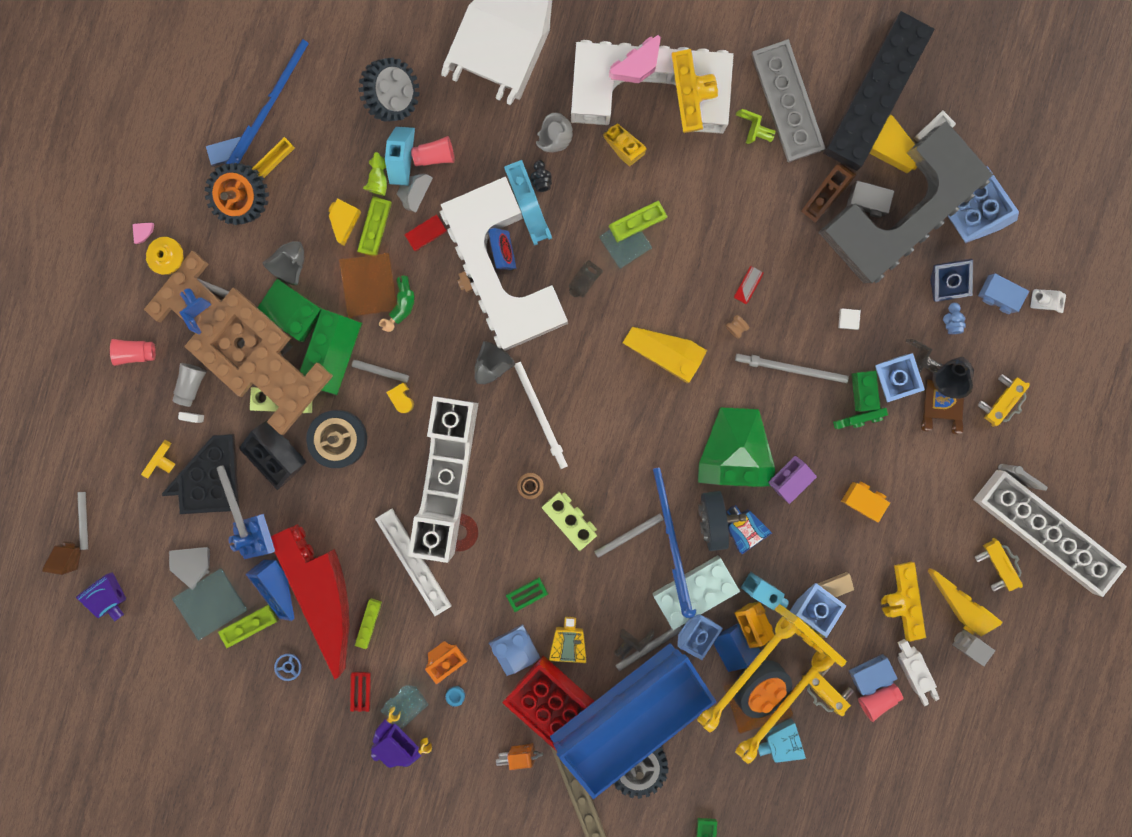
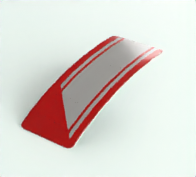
M750 266L734 298L747 304L764 273Z

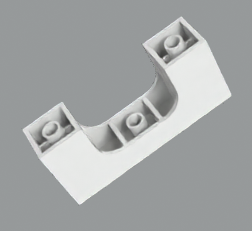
M589 40L576 42L571 123L609 125L612 92L617 85L625 82L611 79L609 77L610 67L618 60L622 62L627 58L626 55L635 48L638 50L643 46L642 44L638 47L631 46L629 43L612 45L611 42L606 41L600 42V44L592 43ZM659 46L655 72L641 82L676 85L671 53L689 48L670 49L668 46ZM698 49L697 51H692L695 74L697 76L714 74L717 80L718 96L713 99L703 100L700 103L703 130L695 132L723 134L729 122L733 53H728L726 50L709 52L708 49Z
M506 177L441 204L443 210L440 211V214L445 224L450 225V228L447 229L453 242L458 244L455 249L459 258L466 262L463 265L467 276L469 278L472 277L474 281L471 283V286L476 296L480 295L481 300L478 301L482 311L484 313L487 312L489 316L486 321L490 330H495L497 336H494V339L499 349L509 350L568 324V320L552 285L526 297H513L503 290L488 256L487 241L489 239V229H501L522 219L521 211Z
M433 397L427 437H431L429 460L419 513L414 516L408 557L448 563L455 554L479 403Z

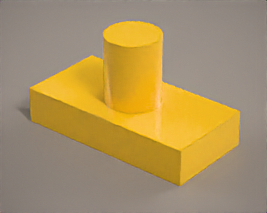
M167 440L163 441L142 472V476L148 479L156 466L167 473L171 472L175 463L165 458L164 454L172 443Z

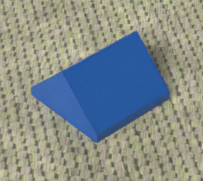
M739 623L720 632L713 643L728 672L748 668L761 652L758 647L749 648Z

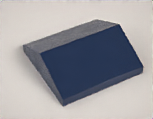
M973 259L933 266L930 281L935 302L973 296Z

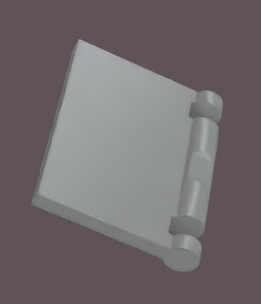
M1000 464L998 466V470L1006 471L1028 488L1045 491L1048 488L1026 473L1021 466Z

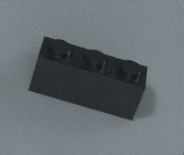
M266 420L249 433L239 449L275 489L279 490L301 470L306 461L290 442L267 423L268 420Z

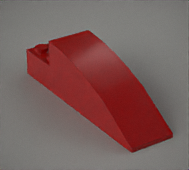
M296 524L272 535L271 539L278 561L335 680L339 678L346 668L350 629L346 584L335 549L314 558V550L305 540L306 533L304 529Z

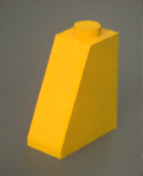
M889 115L869 154L905 173H909L917 168L914 160L907 154L915 146L914 142L892 115Z

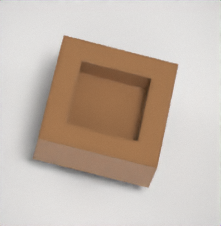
M466 272L459 273L460 279L457 281L461 290H465L467 294L472 292L471 281Z

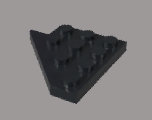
M234 434L213 435L164 490L162 496L178 495L180 514L231 511L217 471L219 466L225 467L239 507Z

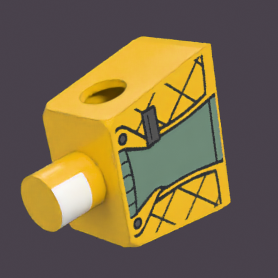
M565 617L564 627H556L549 661L586 663L583 629L576 628L575 617Z

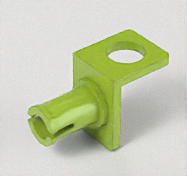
M744 109L736 112V116L752 121L746 140L747 144L754 142L756 137L772 142L774 139L772 134L775 135L776 131L760 125L762 116Z

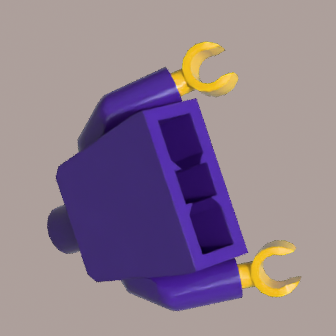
M392 707L389 710L388 719H384L375 731L371 757L374 761L381 760L389 768L395 766L408 767L421 757L420 754L430 753L432 745L430 743L428 746H425L428 744V738H423L420 741L419 748L395 723L392 725V722L399 720L401 713L400 711L398 715H392L395 707Z

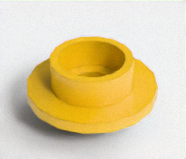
M159 237L153 240L146 252L148 266L154 272L161 275H169L175 272L183 261L181 245L175 239L169 237Z

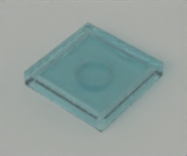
M611 230L599 236L619 269L652 248L642 231L618 243Z

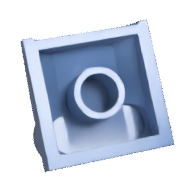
M698 614L693 618H689L678 634V647L703 660L723 628L709 618Z
M523 624L489 642L493 654L497 657L507 676L532 665L541 658Z

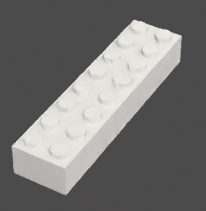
M996 470L973 499L1092 594L1103 597L1127 567L1006 471Z

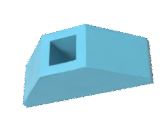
M395 127L387 140L385 164L389 184L409 186L412 160L411 150L413 148L415 128Z

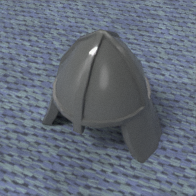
M292 241L283 244L275 253L262 262L263 266L278 279L291 285H298L299 276L304 264L302 243Z
M483 341L475 363L476 383L485 385L495 381L507 370L515 366V361L503 349H499L493 343Z

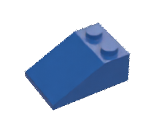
M262 560L247 572L246 576L279 619L294 620L288 580L279 561Z

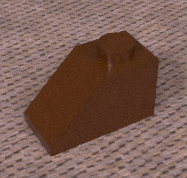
M63 542L60 545L54 546L42 572L63 575L78 570L81 554L80 547L75 546L73 542Z

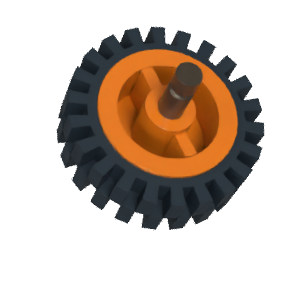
M243 163L225 164L222 167H217L215 169L216 172H211L209 175L211 179L206 181L209 187H205V191L208 192L205 200H210L207 206L214 209L212 214L219 215L218 219L220 221L225 220V223H233V225L245 224L255 221V219L261 216L260 213L265 211L264 205H268V201L265 198L269 197V192H265V188L268 187L267 184L262 183L265 180L263 176H258L259 172L252 170V166H245Z

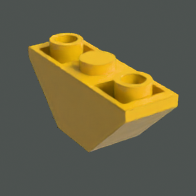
M618 123L610 127L603 134V137L619 158L629 167L645 155V145Z

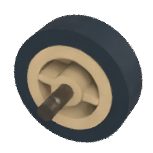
M342 410L327 411L316 417L310 424L306 437L307 447L311 456L319 464L328 468H343L352 465L361 458L367 446V432L361 420L354 414Z

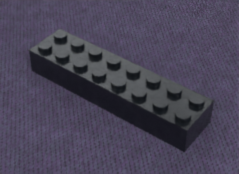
M902 11L899 12L888 29L823 154L855 171L863 166L935 30L934 28Z

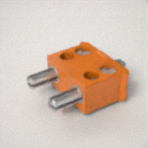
M533 743L511 746L509 752L499 753L496 765H509V770L532 768L535 759L543 756V752L535 751Z

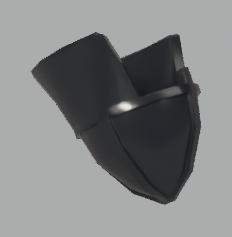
M964 357L951 359L933 374V384L938 392L944 396L953 399L967 397L973 389L974 368Z

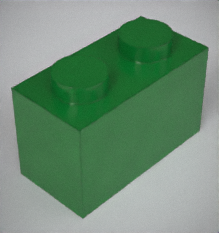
M877 372L851 373L855 411L880 409Z

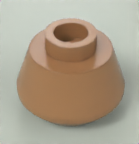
M526 473L518 480V492L526 499H535L543 491V481L537 474Z

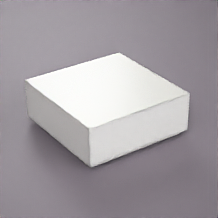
M840 309L838 328L858 330L861 310Z
M179 412L178 419L202 423L204 415Z

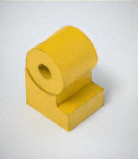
M402 383L386 392L400 413H409L414 407L413 400L405 394L409 390L406 383Z

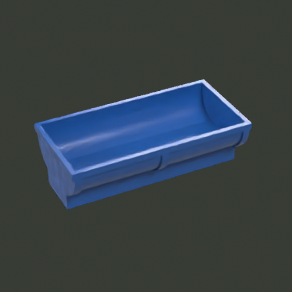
M669 643L557 730L550 738L558 752L557 756L594 799L700 716L703 711L714 705L716 700L688 657Z

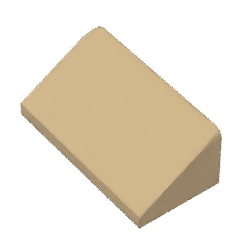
M848 572L818 583L819 586L835 598L854 590L851 576Z

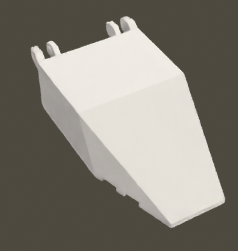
M473 0L467 8L444 62L442 76L446 77L449 70L454 71L455 66H457L453 73V81L457 82L462 69L501 85L496 99L500 100L503 97L505 88H509L511 92L507 98V104L511 105L515 98L520 100L550 31L552 0Z

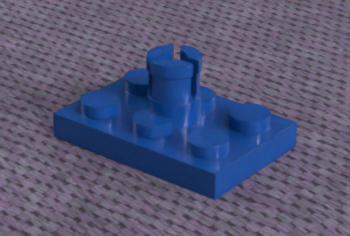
M264 514L243 520L248 532V536L244 538L240 537L236 523H233L234 535L230 536L228 540L229 543H234V545H231L230 548L233 551L239 550L244 559L275 552Z

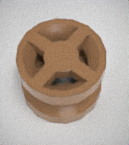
M738 315L733 317L731 323L725 325L728 331L737 339L742 336L744 331L750 328Z

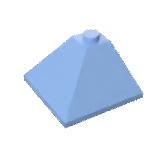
M994 175L988 179L990 181L988 185L981 190L977 189L973 193L975 196L970 201L961 203L958 206L960 209L951 217L948 215V218L965 243L999 231L1018 220L1019 211Z

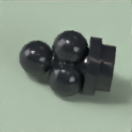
M537 160L534 163L536 171L531 174L530 179L537 192H546L551 189L552 174L545 169V163L542 160Z

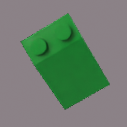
M276 279L257 307L279 328L301 342H305L317 324L322 309L279 279Z

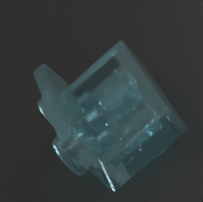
M411 685L402 687L398 692L399 694L393 699L388 700L384 705L385 707L381 709L382 714L388 717L389 710L392 707H395L392 713L394 716L398 715L401 711L399 720L392 722L401 730L429 705L417 687Z

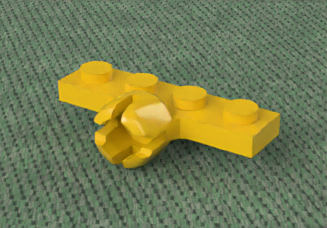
M691 49L672 52L683 132L703 130L700 103L703 100L713 99L718 96L716 77L714 74L703 76L695 74Z
M915 562L894 565L897 592L885 595L881 599V605L889 604V606L882 607V611L887 617H902L905 640L911 642L926 638Z

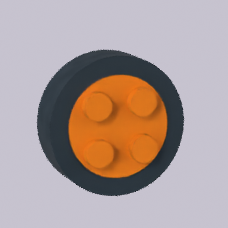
M769 660L763 661L733 698L745 715L752 718L765 717L774 713L791 693L792 680L779 663Z

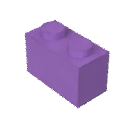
M794 456L768 483L780 497L790 504L817 476L806 463Z

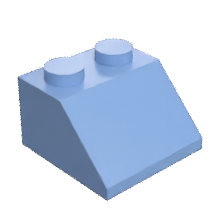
M913 353L875 365L887 402L925 390Z
M814 583L796 600L790 612L798 616L821 638H827L846 605L817 583Z

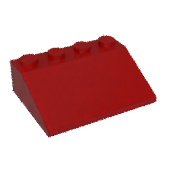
M543 655L502 703L556 750L550 736L595 701Z

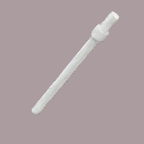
M518 362L514 367L551 446L550 451L553 456L555 455L560 468L563 469L568 465L562 454V447L558 445L521 362Z

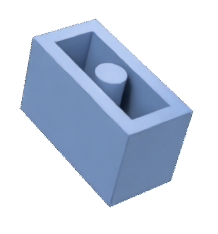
M997 274L988 275L978 296L983 298L982 301L984 303L1000 307V311L1011 314L1019 312L1029 291Z
M883 654L848 670L857 690L862 695H871L876 692V689L882 686L888 687L893 684V681L897 680V676L888 658Z

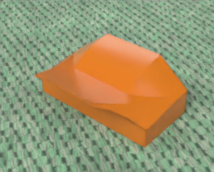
M443 641L428 653V664L425 670L435 684H438L468 660L456 645H450Z

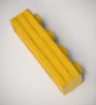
M283 137L252 170H257L259 172L258 176L265 178L295 147Z

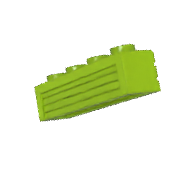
M372 598L368 601L355 646L363 649L368 648L382 604L381 601Z

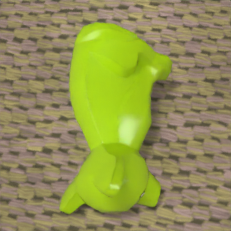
M375 152L374 157L369 160L372 170L369 173L368 183L366 186H363V189L373 194L385 196L387 189V180L384 174V169L386 168L385 158L380 156L378 152Z

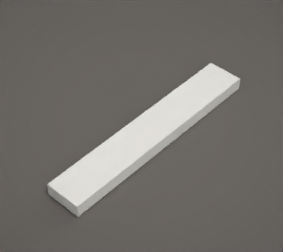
M390 509L375 518L434 616L450 608L452 605L424 559L408 557L411 538L394 510Z

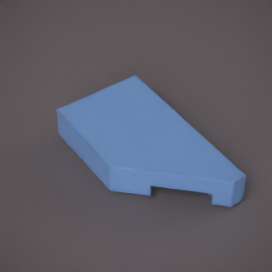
M241 137L206 146L211 165L216 166L226 163Z

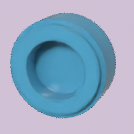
M453 686L448 689L446 701L449 705L456 707L464 702L465 692L461 687Z

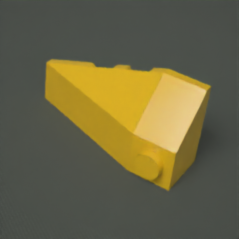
M636 327L631 328L623 341V344L686 383L691 381L707 352L706 349L691 340Z
M929 568L928 573L959 621L965 625L964 630L972 635L977 634L982 637L1003 623L986 608L976 602L973 603L969 595L961 590L958 591L957 587L940 573Z

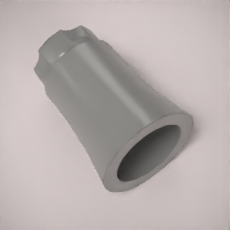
M180 363L172 401L179 405L191 407L192 401L195 400L198 388L207 371L191 364Z

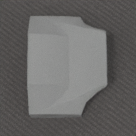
M421 173L410 176L409 186H400L397 196L402 201L405 209L417 212L433 179L431 176Z

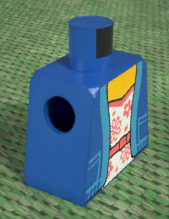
M734 505L726 511L728 515L746 514V521L728 523V531L737 550L741 554L772 534L750 510L747 509L741 513L738 507Z

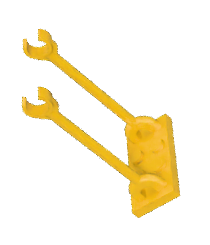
M780 604L775 608V611L782 617L776 624L774 637L718 704L703 711L697 720L709 733L714 731L719 724L722 710L782 639H788L795 633L801 636L805 643L816 650L811 661L812 667L757 734L738 745L735 753L742 757V760L747 764L755 759L760 741L818 672L826 671L834 663L843 667L847 662L798 616Z

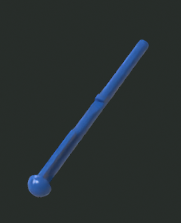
M301 40L278 82L268 95L270 97L269 101L261 109L251 127L247 126L226 164L240 163L306 50L309 44L307 41Z
M655 468L653 472L666 525V535L669 534L670 547L675 569H672L681 613L685 618H693L696 615V609L692 610L661 469Z

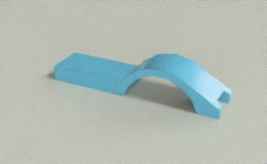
M520 160L504 166L534 245H537V242L543 239H552L523 161Z

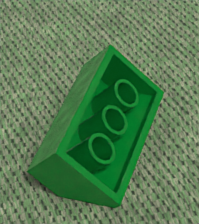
M321 309L300 372L306 376L316 363L321 364L333 375L322 391L338 395L362 323Z

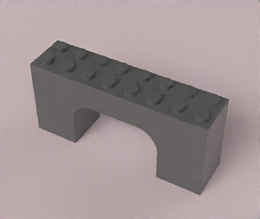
M947 121L935 126L907 152L916 163V166L925 175L928 182V190L923 200L892 228L882 230L875 226L855 203L843 209L818 232L863 283H878L885 276L883 273L886 270H892L900 263L898 260L903 255L906 257L914 251L913 246L918 242H924L930 236L928 233L932 229L937 230L945 223L943 220L948 215L951 217L960 209L958 206L961 203L970 201L975 196L973 193L977 189L981 190L990 183L988 179L993 174Z

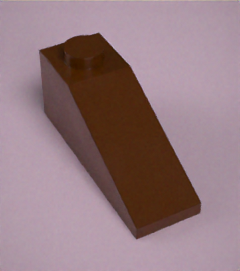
M837 164L801 212L817 223L848 187L856 174L844 164Z

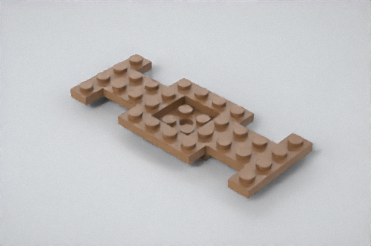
M191 251L181 266L172 274L144 310L157 322L161 323L171 310L182 318L179 312L186 308L187 305L180 296V293L184 292L185 289H192L196 299L201 297L209 301L211 305L194 317L202 333H195L184 347L239 397H243L253 384L279 407L267 423L280 435H284L333 375L319 363H316L306 376L298 371L280 352L291 337L236 288H232L222 301L197 279L209 264L196 252ZM240 338H243L245 341L242 348L237 346V341Z

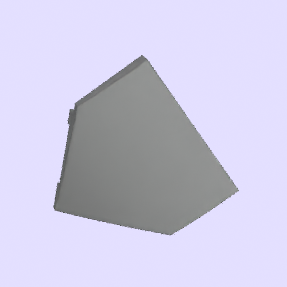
M208 547L169 551L170 571L192 590L197 586L196 583L205 574L210 572L208 570L210 565V549Z

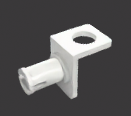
M1034 289L1030 307L1033 309L1055 310L1058 313H1063L1066 294L1061 291Z

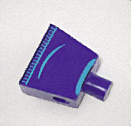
M113 572L104 575L76 596L97 618L109 614L115 622L124 616V613L118 606L126 600V597Z

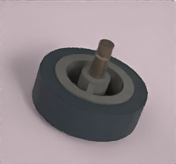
M720 491L702 493L701 504H698V511L702 519L700 531L703 534V539L707 542L709 551L728 549V523L746 521V514L726 515L725 504Z

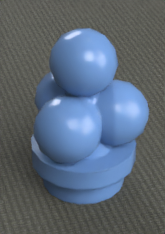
M951 303L948 308L950 313L946 314L943 318L948 334L964 333V328H966L964 323L965 316L959 312L961 307L958 303Z

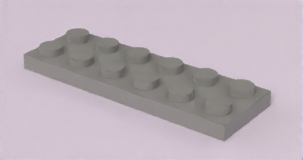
M789 39L753 51L751 56L787 162L789 163L824 151L826 148Z

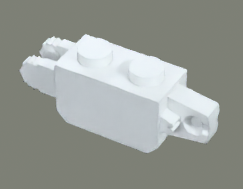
M905 639L897 642L902 651L897 657L910 686L918 694L924 706L929 704L924 694L928 691L935 701L939 700L940 698L935 689L937 686L921 653L914 646L910 647Z

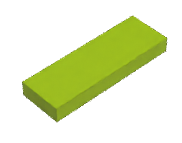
M372 196L357 252L377 258L392 204L391 201Z
M658 200L611 223L609 228L618 243L665 220L667 215Z
M268 604L218 631L226 648H229L279 620Z

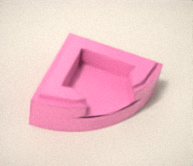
M154 223L133 224L135 244L146 241L154 230Z

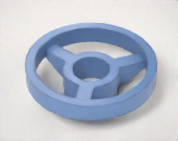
M287 653L281 655L276 660L274 670L280 679L291 681L301 673L302 664L296 655ZM290 656L283 666L277 668L278 661L282 657ZM293 658H295L299 664L298 674L295 671V663L293 662ZM287 663L292 665L291 670L286 668ZM283 670L286 673L291 672L294 675V677L285 678L281 676L278 671Z

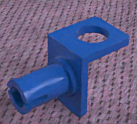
M185 289L184 292L180 293V296L187 307L179 313L189 330L200 334L202 332L194 317L208 308L211 303L201 297L196 299L192 289Z

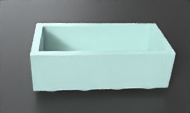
M718 555L684 574L692 610L696 609V615H701L740 592ZM675 581L652 593L673 630L688 621L689 618H685L681 613Z

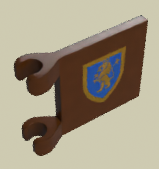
M927 379L921 430L931 431L933 429L932 418L954 420L951 432L953 434L963 433L964 398L953 399L944 396L935 388L933 380Z

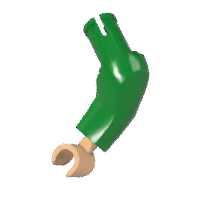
M401 276L402 281L400 277L396 279L399 289L397 305L389 313L390 320L381 319L379 322V326L383 327L382 330L393 331L395 322L399 324L411 314L415 294L410 290L409 278L407 276Z

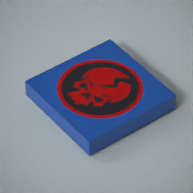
M497 228L489 229L488 232L496 268L506 270L517 269L509 231Z

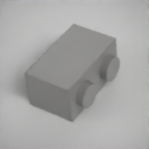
M856 181L852 184L847 206L856 203L862 211L869 212L870 216L881 218V216L889 213L894 191Z
M965 630L955 636V642L952 644L982 666L986 665L995 652L993 648Z

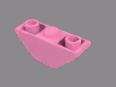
M659 35L646 39L641 48L631 50L626 55L627 58L622 62L620 60L616 61L610 67L609 77L613 80L640 83L654 73L660 45Z

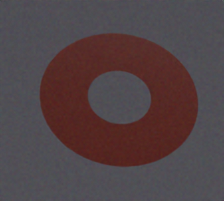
M461 514L459 525L466 528L467 535L464 539L457 540L455 551L470 549L478 538V527L475 521L470 516Z

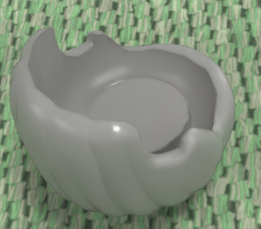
M560 113L547 115L541 130L537 134L539 141H536V145L546 152H558L566 149L573 136V128L570 121Z

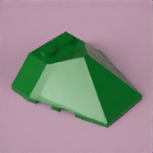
M720 407L712 432L699 461L698 483L755 487L770 486L768 482L775 476V465L759 409Z

